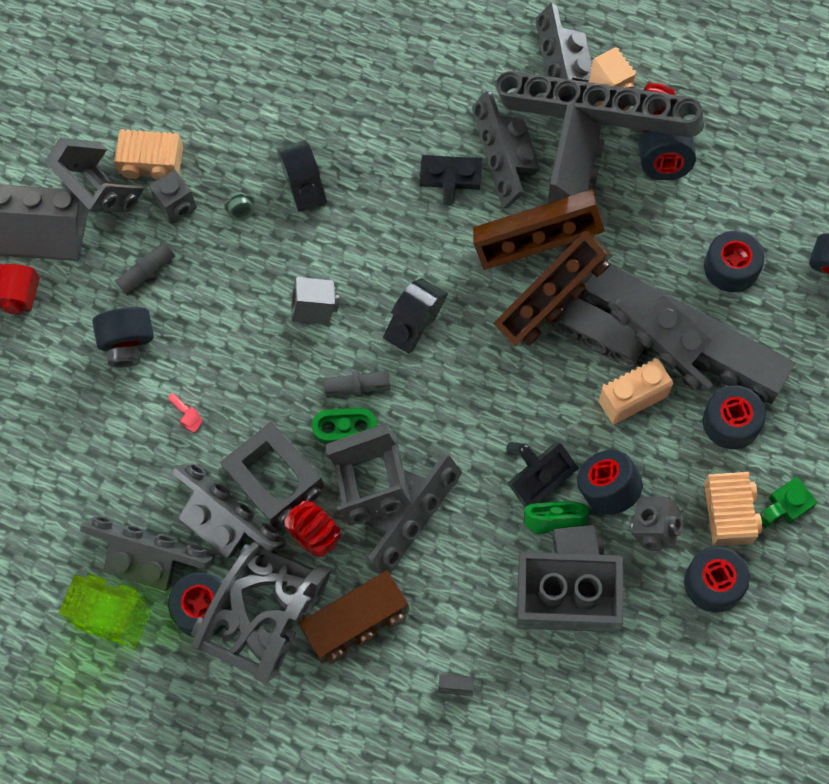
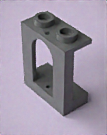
M59 138L46 158L45 163L89 210L128 212L137 205L138 198L144 191V188L136 185L115 184L100 169L98 163L107 151L100 142ZM70 171L82 172L98 189L94 197Z
M272 421L220 462L224 473L231 481L234 480L273 527H276L279 523L281 526L285 525L284 519L295 506H298L302 501L314 502L321 495V489L324 487L322 477ZM271 449L276 451L298 478V488L288 498L279 499L273 497L248 470L250 466Z
M387 423L325 444L327 456L335 465L342 505L337 506V509L349 526L362 524L371 518L385 513H395L403 507L412 505L398 441ZM383 456L390 488L360 498L354 466Z

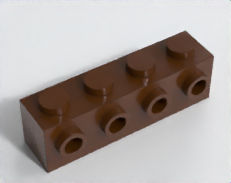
M591 189L473 227V244L483 270L572 243L584 231L590 232L594 236L604 233L605 229L594 190Z
M584 231L493 324L514 346H522L525 343L528 346L531 345L542 334L539 329L547 321L553 323L565 311L562 306L570 298L575 301L586 291L588 287L585 283L593 275L598 278L610 267L611 264L608 260L613 255L590 232Z

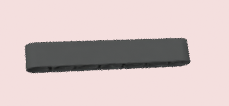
M514 71L502 73L495 83L503 105L510 110L564 118L567 104L576 106L594 122L684 137L696 136L704 128L702 106L697 99L691 97ZM516 88L515 91L507 93L510 89ZM539 93H545L541 97H535ZM574 97L571 101L564 102L565 99ZM596 102H604L602 105L593 106ZM627 106H634L631 110L623 111ZM655 111H664L660 115H652ZM687 115H695L693 119H683Z

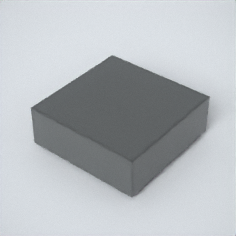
M441 674L439 676L438 692L473 696L475 678Z

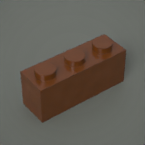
M386 570L300 621L299 625L321 664L326 661L333 664L344 658L348 654L346 649L358 643L360 646H363L377 637L376 631L388 625L389 628H393L402 623L407 618L405 614L409 612V604L389 571Z

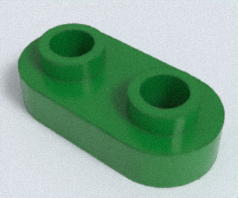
M365 408L323 410L313 418L312 430L314 437L320 443L328 444L362 432L355 429L359 423L366 424V430L376 427L377 420L375 415ZM326 425L335 427L331 433H325L323 428Z
M575 501L535 503L525 507L523 523L530 531L536 534H545L560 528L587 526L590 510L586 505Z

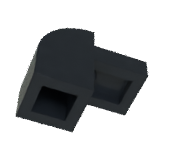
M304 140L276 149L297 211L300 212L328 203L319 176L320 172L308 142Z
M423 278L413 281L394 305L391 311L393 317L383 335V339L408 354L413 352L426 324L433 322L437 318L448 293Z

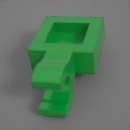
M796 476L769 496L773 504L761 512L762 526L766 529L781 517H784L790 524L813 508L818 501Z

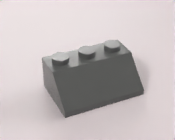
M567 104L547 203L587 191L590 183L596 184L599 166L594 165L595 157L601 158L605 140L599 139L601 126L571 104Z
M0 184V256L79 261L89 209L70 189Z
M519 551L516 628L619 633L623 625V555Z

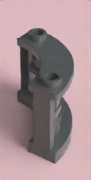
M256 541L251 545L245 544L238 560L215 594L204 618L199 617L194 624L191 636L195 637L191 648L203 651L245 670L263 682H269L278 675L287 651L296 635V632L291 630L294 623L300 620V618L304 620L311 609L320 601L332 569L323 565H318L313 569L274 551L268 552ZM275 585L276 599L286 610L284 612L279 610L265 611L257 615L250 622L243 605L242 593L258 586ZM287 585L286 592L293 591L295 592V594H285L282 590V586ZM230 601L231 610H225ZM272 623L275 629L272 632H266L263 624ZM221 625L228 627L227 632L223 634V641L233 639L238 631L241 635L230 650L211 642L215 630ZM245 645L260 660V663L239 655Z

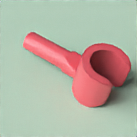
M174 393L170 394L168 400L184 415L179 423L195 433L202 424V418L194 408L186 406Z

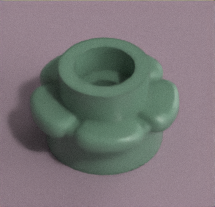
M234 193L225 202L224 207L232 219L242 221L248 219L253 214L254 208L252 204L254 199L249 194Z

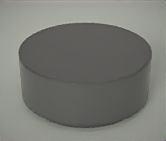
M134 347L113 348L107 352L108 364L115 368L136 366L140 363V351Z

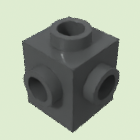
M639 497L635 515L630 520L631 534L643 548L650 551H660L662 548H675L677 536L682 531L681 511L670 497Z

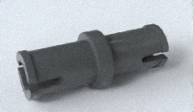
M161 242L158 247L143 259L141 257L135 260L136 264L120 278L116 279L115 282L128 296L130 292L148 278L152 280L156 276L154 273L176 256L165 242Z
M388 369L362 374L359 371H352V375L324 377L326 398L355 394V397L362 396L364 392L390 390Z

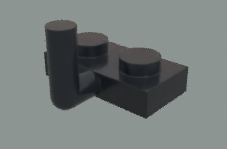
M422 155L420 186L443 188V202L445 205L450 206L455 202L456 189L480 190L482 158Z
M510 442L506 447L509 454L521 456L527 464V467L507 483L524 507L541 502L579 469L560 442H555L538 457L526 443Z

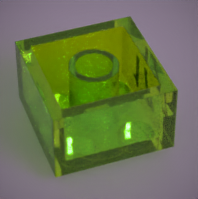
M88 573L86 578L75 574L58 614L75 629L136 650L151 614V610L144 603L145 599L138 596L139 591L123 584H119L118 589L106 585L107 580L94 574Z

